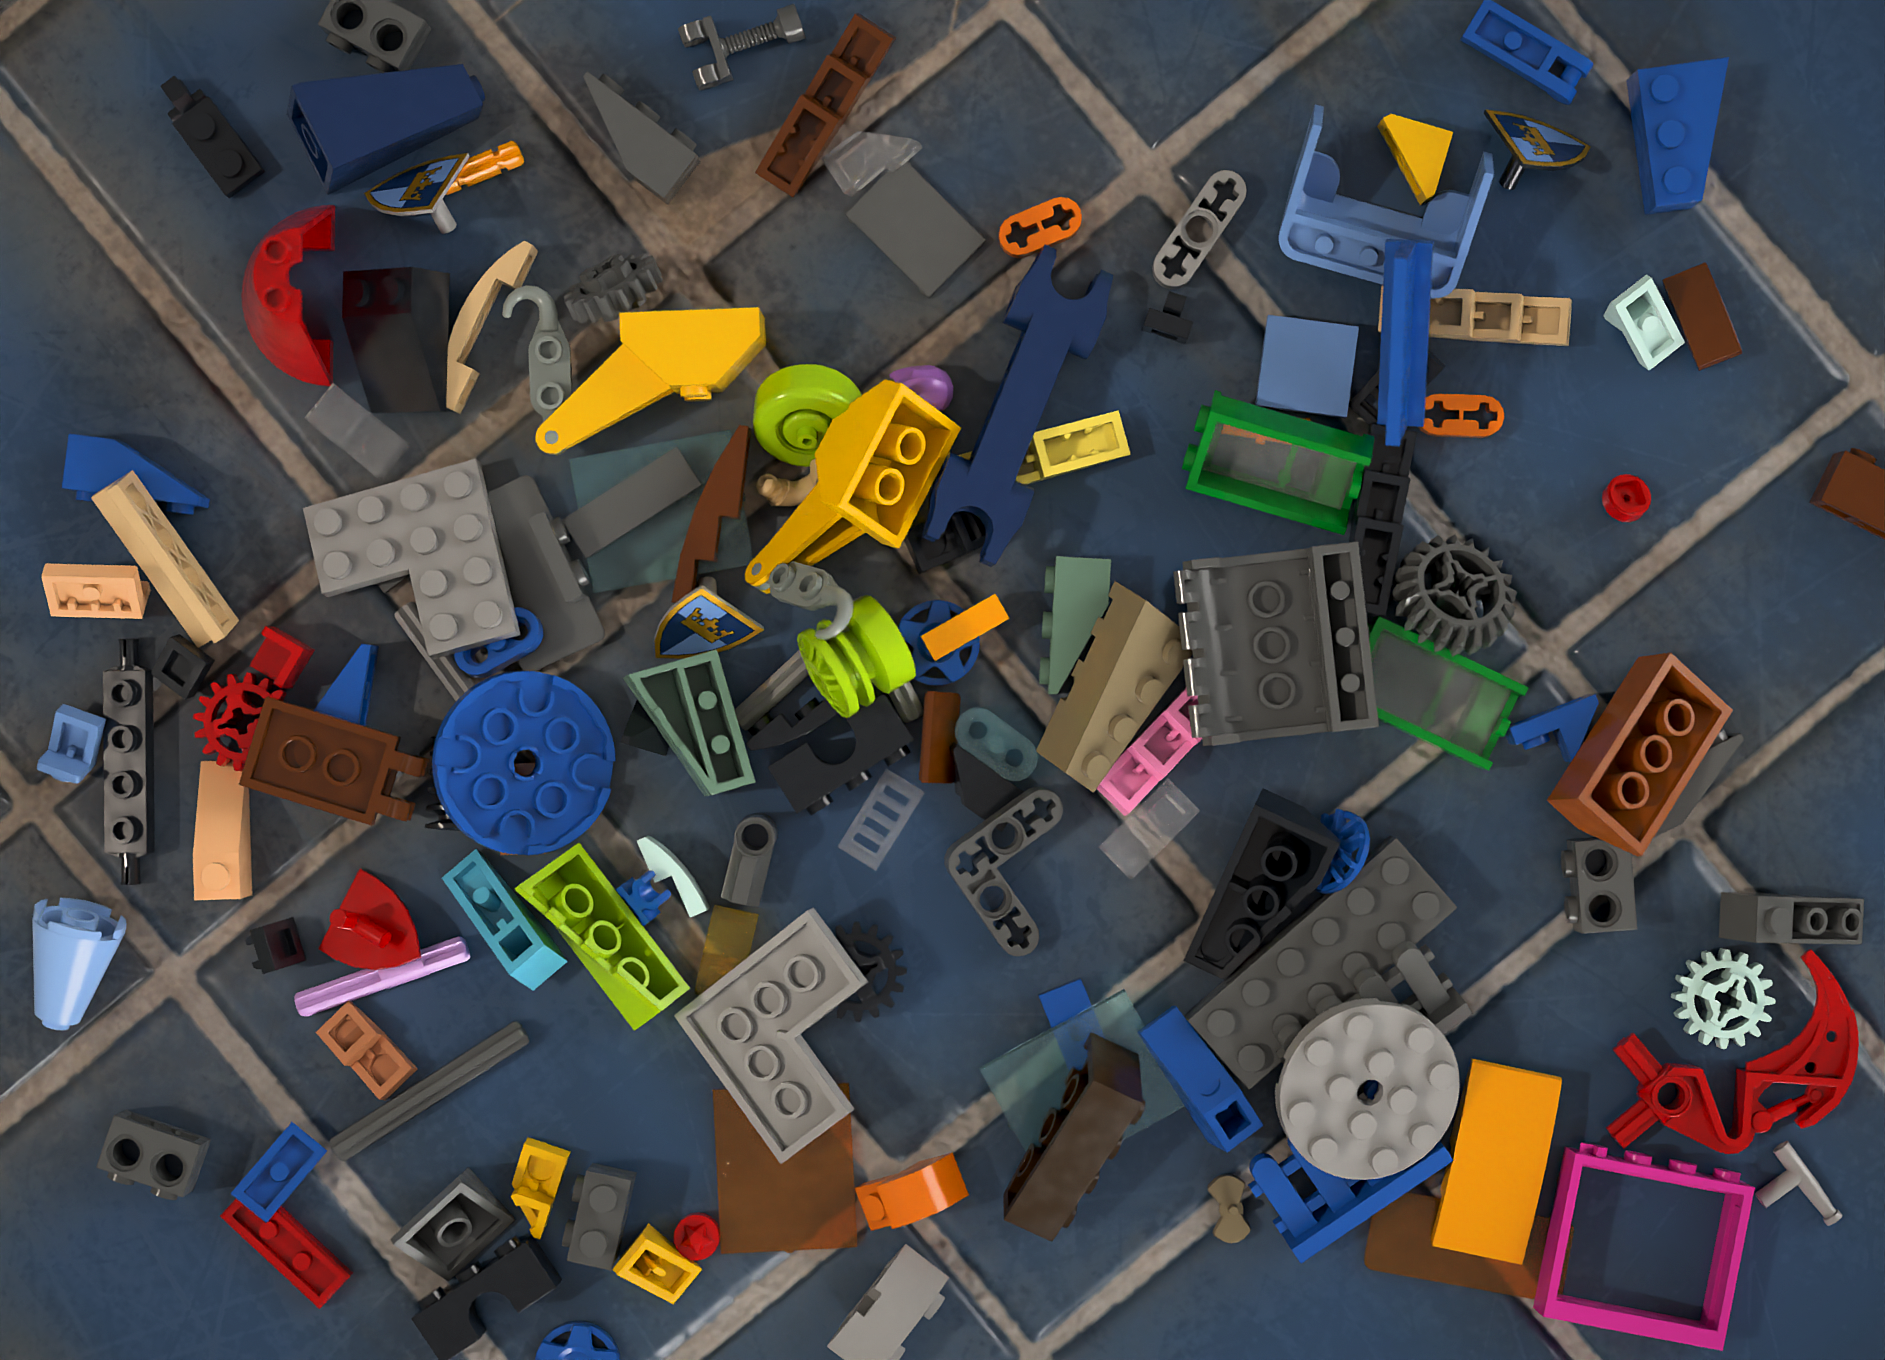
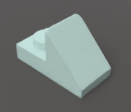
M1647 274L1610 302L1603 315L1605 320L1623 332L1639 364L1648 370H1651L1685 343L1656 285Z

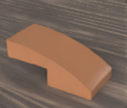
M347 1001L316 1031V1034L342 1064L350 1066L379 1100L386 1101L418 1070L398 1046L352 1001Z

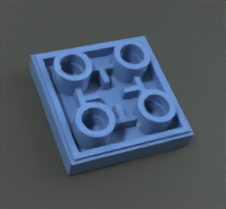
M1267 315L1255 405L1283 411L1347 418L1359 326Z

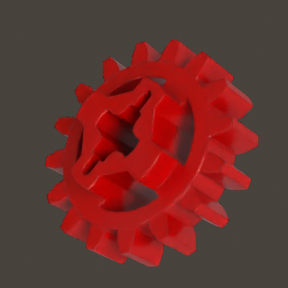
M248 672L244 676L243 683H240L239 678L235 674L227 675L228 686L226 687L218 682L211 683L210 685L215 695L212 698L200 696L198 699L206 706L205 713L193 714V719L204 724V728L194 733L195 738H207L209 741L202 752L206 755L218 752L216 764L223 767L233 759L234 771L243 772L259 718L247 725L248 733L246 730L230 728L229 726L236 725V722L242 720V712L246 715L260 717L262 707L252 704L247 692H254L264 699L266 696L283 700L287 695L285 690L282 689L273 693L270 692L273 680L266 677L260 681L259 685H256V675ZM226 700L227 708L221 719L216 720L218 710ZM231 737L237 740L238 746L242 749L243 753L231 750L220 738Z

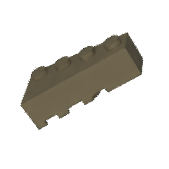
M1116 581L1108 595L1113 599L1104 618H1097L1090 633L1095 636L1091 648L1084 661L1078 659L1071 674L1074 677L1071 691L1068 697L1060 698L1036 750L1037 753L1093 793L1184 667L1183 659H1189L1193 654L1192 649L1182 650L1180 628L1176 623L1148 601Z

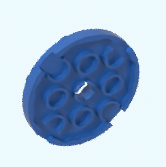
M511 671L489 677L477 683L452 705L444 717L436 736L432 768L438 798L451 821L466 836L476 843L498 852L516 855H538L554 851L571 843L595 822L609 798L613 761L616 762L614 742L606 719L598 706L585 692L569 681L555 675L534 671ZM529 750L535 758L534 770L526 776H521L514 771V760L517 752Z

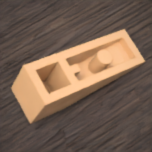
M230 760L225 767L217 765L216 761H201L193 846L194 900L241 899L252 896L249 788L239 785L242 772L234 771L233 760Z

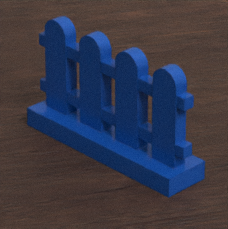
M1368 1080L1365 1083L1364 1094L1366 1098L1374 1099L1373 1095L1378 1089V1081ZM1288 1138V1146L1293 1154L1278 1164L1273 1156L1267 1153H1261L1253 1157L1249 1169L1255 1180L1248 1184L1256 1198L1262 1193L1267 1196L1279 1214L1277 1218L1272 1220L1299 1262L1303 1263L1454 1160L1445 1146L1439 1141L1422 1159L1400 1172L1377 1179H1345L1333 1176L1313 1166L1296 1150ZM1301 1167H1303L1317 1188V1191L1304 1200L1301 1199L1287 1178Z

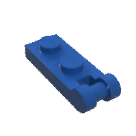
M1483 0L1460 38L1462 42L1546 91L1556 101L1566 105H1570L1577 94L1575 87L1580 78L1587 77L1594 65L1584 55L1492 0ZM1555 60L1565 67L1560 78L1548 72Z

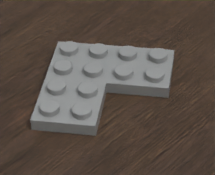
M476 458L303 508L321 593L324 596H335L410 574L427 653L432 659L520 635L481 463Z
M815 908L803 913L674 1015L780 1164L787 1161L854 1110V1107L801 1034L863 987L868 981Z

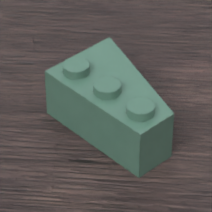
M717 649L623 677L705 797L755 783Z

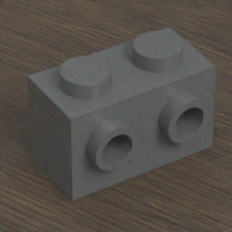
M592 1163L586 1170L585 1176L577 1175L572 1194V1201L579 1203L575 1220L568 1219L562 1240V1246L569 1248L567 1261L612 1271L618 1261L637 1172Z

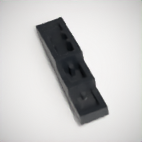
M1370 423L1368 435L1375 437L1370 466L1365 465L1363 470L1361 488L1355 500L1349 542L1358 541L1366 612L1386 616L1404 527L1401 523L1410 484L1408 475L1417 432L1405 430L1400 446L1385 445L1386 426Z

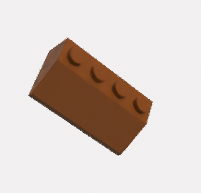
M1671 652L1638 657L1546 801L1579 830L1635 856H1642L1733 710Z

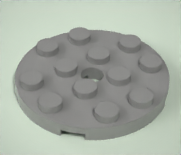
M1365 998L1334 1006L1311 1020L1296 1035L1283 1056L1286 1061L1281 1071L1279 1083H1276L1275 1086L1277 1114L1286 1136L1296 1150L1313 1166L1333 1176L1353 1180H1369L1400 1172L1415 1164L1434 1148L1446 1132L1454 1116L1459 1098L1460 1082L1457 1061L1449 1042L1426 1016L1405 1004L1399 1005L1379 1001L1377 998ZM1364 1081H1378V1089L1373 1095V1100H1370V1098L1359 1099L1357 1097V1090Z

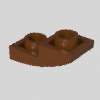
M1706 262L1662 280L1666 294L1681 325L1684 339L1699 371L1743 354L1725 305Z

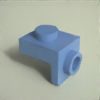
M62 704L55 713L48 750L38 760L37 770L50 774L59 781L80 783L97 763L106 719Z

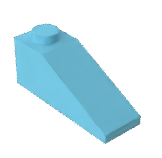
M475 849L442 877L447 887L510 976L534 991L568 962L545 928L479 850Z

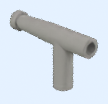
M1785 1141L1776 1146L1773 1152L1786 1171L1754 1193L1760 1203L1767 1208L1798 1185L1801 1191L1824 1217L1823 1221L1827 1226L1839 1221L1842 1218V1214L1838 1209L1834 1208L1818 1181L1791 1144Z

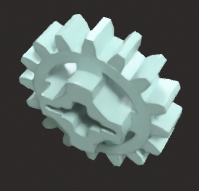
M1720 948L1717 959H1715L1711 952L1702 951L1701 958L1703 963L1699 965L1694 961L1688 960L1685 962L1691 972L1688 977L1683 975H1676L1675 980L1683 985L1682 991L1671 993V998L1682 1002L1683 1007L1678 1008L1673 1013L1679 1019H1689L1683 1028L1686 1033L1692 1035L1700 1030L1698 1042L1708 1045L1713 1037H1715L1716 1046L1726 1049L1729 1038H1731L1736 1045L1740 1047L1745 1046L1744 1034L1748 1032L1759 1037L1761 1032L1756 1026L1759 1020L1770 1022L1772 1019L1763 1010L1764 1005H1772L1776 1002V999L1764 994V990L1772 986L1773 982L1768 978H1758V975L1764 968L1760 963L1754 962L1746 966L1748 955L1738 952L1732 960L1731 952L1726 948ZM1725 968V970L1720 971L1718 977L1708 981L1702 980L1709 972ZM1746 981L1751 989L1752 1002L1748 1001L1743 988ZM1718 991L1726 993L1731 997L1729 1005L1721 1004L1715 1000ZM1695 995L1699 996L1703 1007L1700 1017L1695 1008ZM1738 1016L1744 1017L1738 1024L1722 1028L1726 1026L1728 1020Z

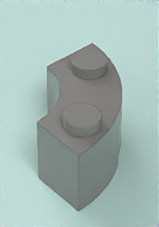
M905 1244L886 1264L868 1291L849 1312L827 1347L844 1360H899L906 1350L901 1344L922 1316L929 1320L942 1305L945 1297L939 1292L949 1277Z

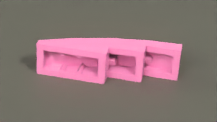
M1186 687L1125 749L1096 788L1124 816L1128 815L1192 747L1202 740V737L1192 738L1188 706L1198 705V697H1187Z

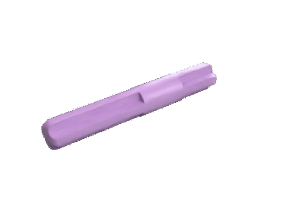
M455 937L420 949L421 958L400 967L381 970L363 969L303 990L294 995L296 1008L301 1016L307 1017L345 1004L347 1001H353L385 989L387 990L430 975V973L468 961L470 952L467 942L462 937Z

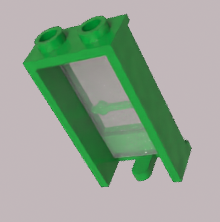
M1215 390L1210 406L1201 404L1196 419L1194 431L1201 433L1198 444L1189 443L1181 469L1189 471L1185 489L1345 535L1350 506L1353 499L1358 497L1365 465L1370 466L1375 437L1364 433L1363 436H1359L1221 395L1222 392Z
M1380 616L1373 617L1371 623L1367 622L1378 720L1466 761L1481 770L1489 771L1493 762L1488 759L1499 737H1504L1509 729L1511 721L1508 720V717L1518 696H1525L1529 687L1460 654L1452 657L1449 649L1445 647L1434 653L1432 641L1427 639L1418 644V634L1410 630L1404 631L1405 628Z

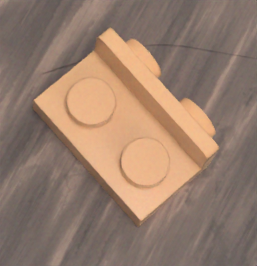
M45 563L41 575L50 614L57 617L142 619L151 591L148 581H140L137 566Z

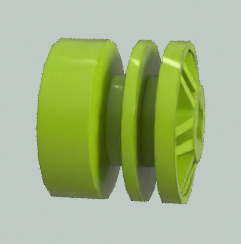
M864 595L853 602V613L849 623L835 637L827 640L818 639L815 636L816 631L811 628L805 629L797 636L801 656L813 683L833 709L845 718H849L858 712L859 703L867 707L874 702L875 695L872 683L882 692L889 694L913 680L916 676L915 664L903 636L889 614L872 596ZM823 619L818 622L816 628L817 630L826 629L833 622Z

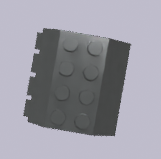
M1358 541L1312 546L1306 549L1182 562L1183 570L1173 572L1177 604L1187 603L1188 612L1178 613L1182 650L1192 649L1193 652L1192 659H1183L1187 697H1198V705L1188 706L1192 738L1202 737L1203 746L1239 743L1240 741L1379 727Z

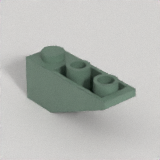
M1056 556L1055 566H1046L1044 593H1052L1053 600L1052 612L1043 611L1042 639H1050L1049 657H1040L1039 684L1048 685L1047 694H1058L1092 634L1090 633L1097 618H1102L1109 605L1111 559Z

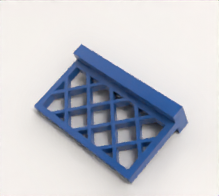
M1386 239L1377 424L1386 425L1385 445L1400 446L1407 426L1423 427L1425 424L1434 242L1430 240Z

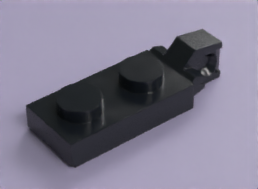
M175 75L160 86L175 106L167 113L173 121V126L226 197L231 198L266 172L215 102L209 96H206L201 89L191 94L184 83L178 80Z

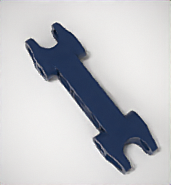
M1044 245L1040 249L1028 272L1014 288L1002 323L1021 331V334L969 460L949 452L938 473L930 493L929 510L922 536L935 543L936 540H939L941 534L944 533L953 513L960 511L973 513L983 523L986 533L979 562L989 567L997 563L1013 535L1022 526L1031 504L1035 489L1017 482L1015 479L1066 354L1069 352L1086 360L1097 341L1107 316V303L1113 275L1101 270L1091 281L1083 298L1075 300L1064 298L1057 293L1052 285L1051 272L1057 257V249L1048 245Z

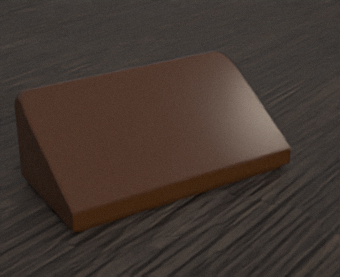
M927 691L925 693L919 772L921 783L951 784L955 781V767L953 757L950 755V746L953 742L958 744L961 697L958 693Z

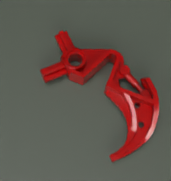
M1808 949L1800 956L1809 969L1816 985L1817 998L1812 1016L1802 1032L1787 1045L1746 1062L1745 1068H1736L1732 1128L1727 1134L1702 1068L1691 1064L1665 1063L1660 1065L1634 1033H1631L1626 1038H1622L1617 1043L1618 1045L1612 1050L1640 1082L1636 1088L1638 1091L1636 1095L1639 1100L1606 1127L1609 1134L1623 1149L1656 1121H1659L1661 1124L1717 1152L1735 1154L1749 1146L1755 1133L1767 1132L1774 1122L1797 1112V1108L1809 1103L1794 1119L1801 1129L1815 1125L1839 1105L1853 1081L1858 1062V1026L1854 1010L1851 1009L1842 988L1812 949ZM1829 1031L1835 1033L1833 1041H1828L1826 1038ZM1812 1062L1814 1070L1808 1073L1805 1070V1066L1807 1063ZM1774 1082L1807 1085L1804 1095L1794 1100L1789 1098L1768 1109L1758 1101L1763 1091ZM1667 1083H1674L1677 1091L1675 1100L1669 1105L1661 1106L1658 1101L1660 1088Z

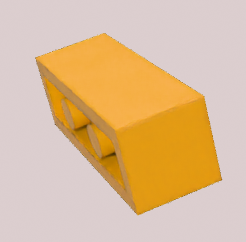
M993 594L920 637L933 660L936 661L1010 618L997 595Z

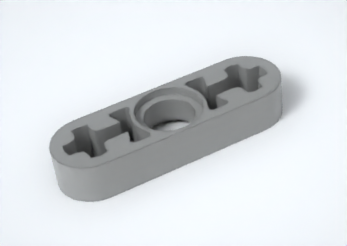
M1223 170L1213 174L1155 257L1152 272L1159 285L1167 289H1179L1190 281L1245 200L1246 184L1240 175L1233 171ZM1227 182H1230L1235 186L1232 193L1237 199L1234 202L1230 199H1226L1217 212L1218 214L1225 215L1224 220L1220 222L1212 211L1201 208L1199 205L1204 201L1210 208L1218 194L1213 186L1215 184L1224 186ZM1193 218H1204L1211 224L1212 236L1209 240L1197 243L1188 237L1186 225ZM1178 238L1184 247L1198 252L1200 255L1197 259H1194L1188 253L1181 264V269L1186 272L1185 275L1181 277L1175 274L1169 279L1164 275L1166 267L1161 261L1164 258L1172 261L1179 253L1181 247L1173 245L1175 239Z

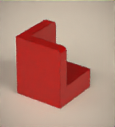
M265 626L261 635L266 638L249 666L273 679V684L281 689H292L315 649L277 627Z

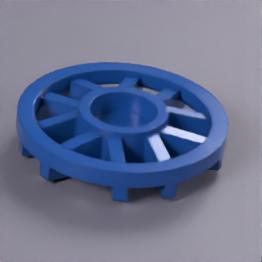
M1336 809L1335 813L1331 815L1326 813L1321 815L1320 822L1341 840L1322 883L1315 889L1323 894L1340 891L1349 885L1362 869L1369 851L1370 835L1365 821L1352 812ZM1359 847L1356 858L1354 859L1352 857V852ZM1348 865L1350 869L1344 874L1342 868ZM1332 877H1334L1336 881L1329 884Z

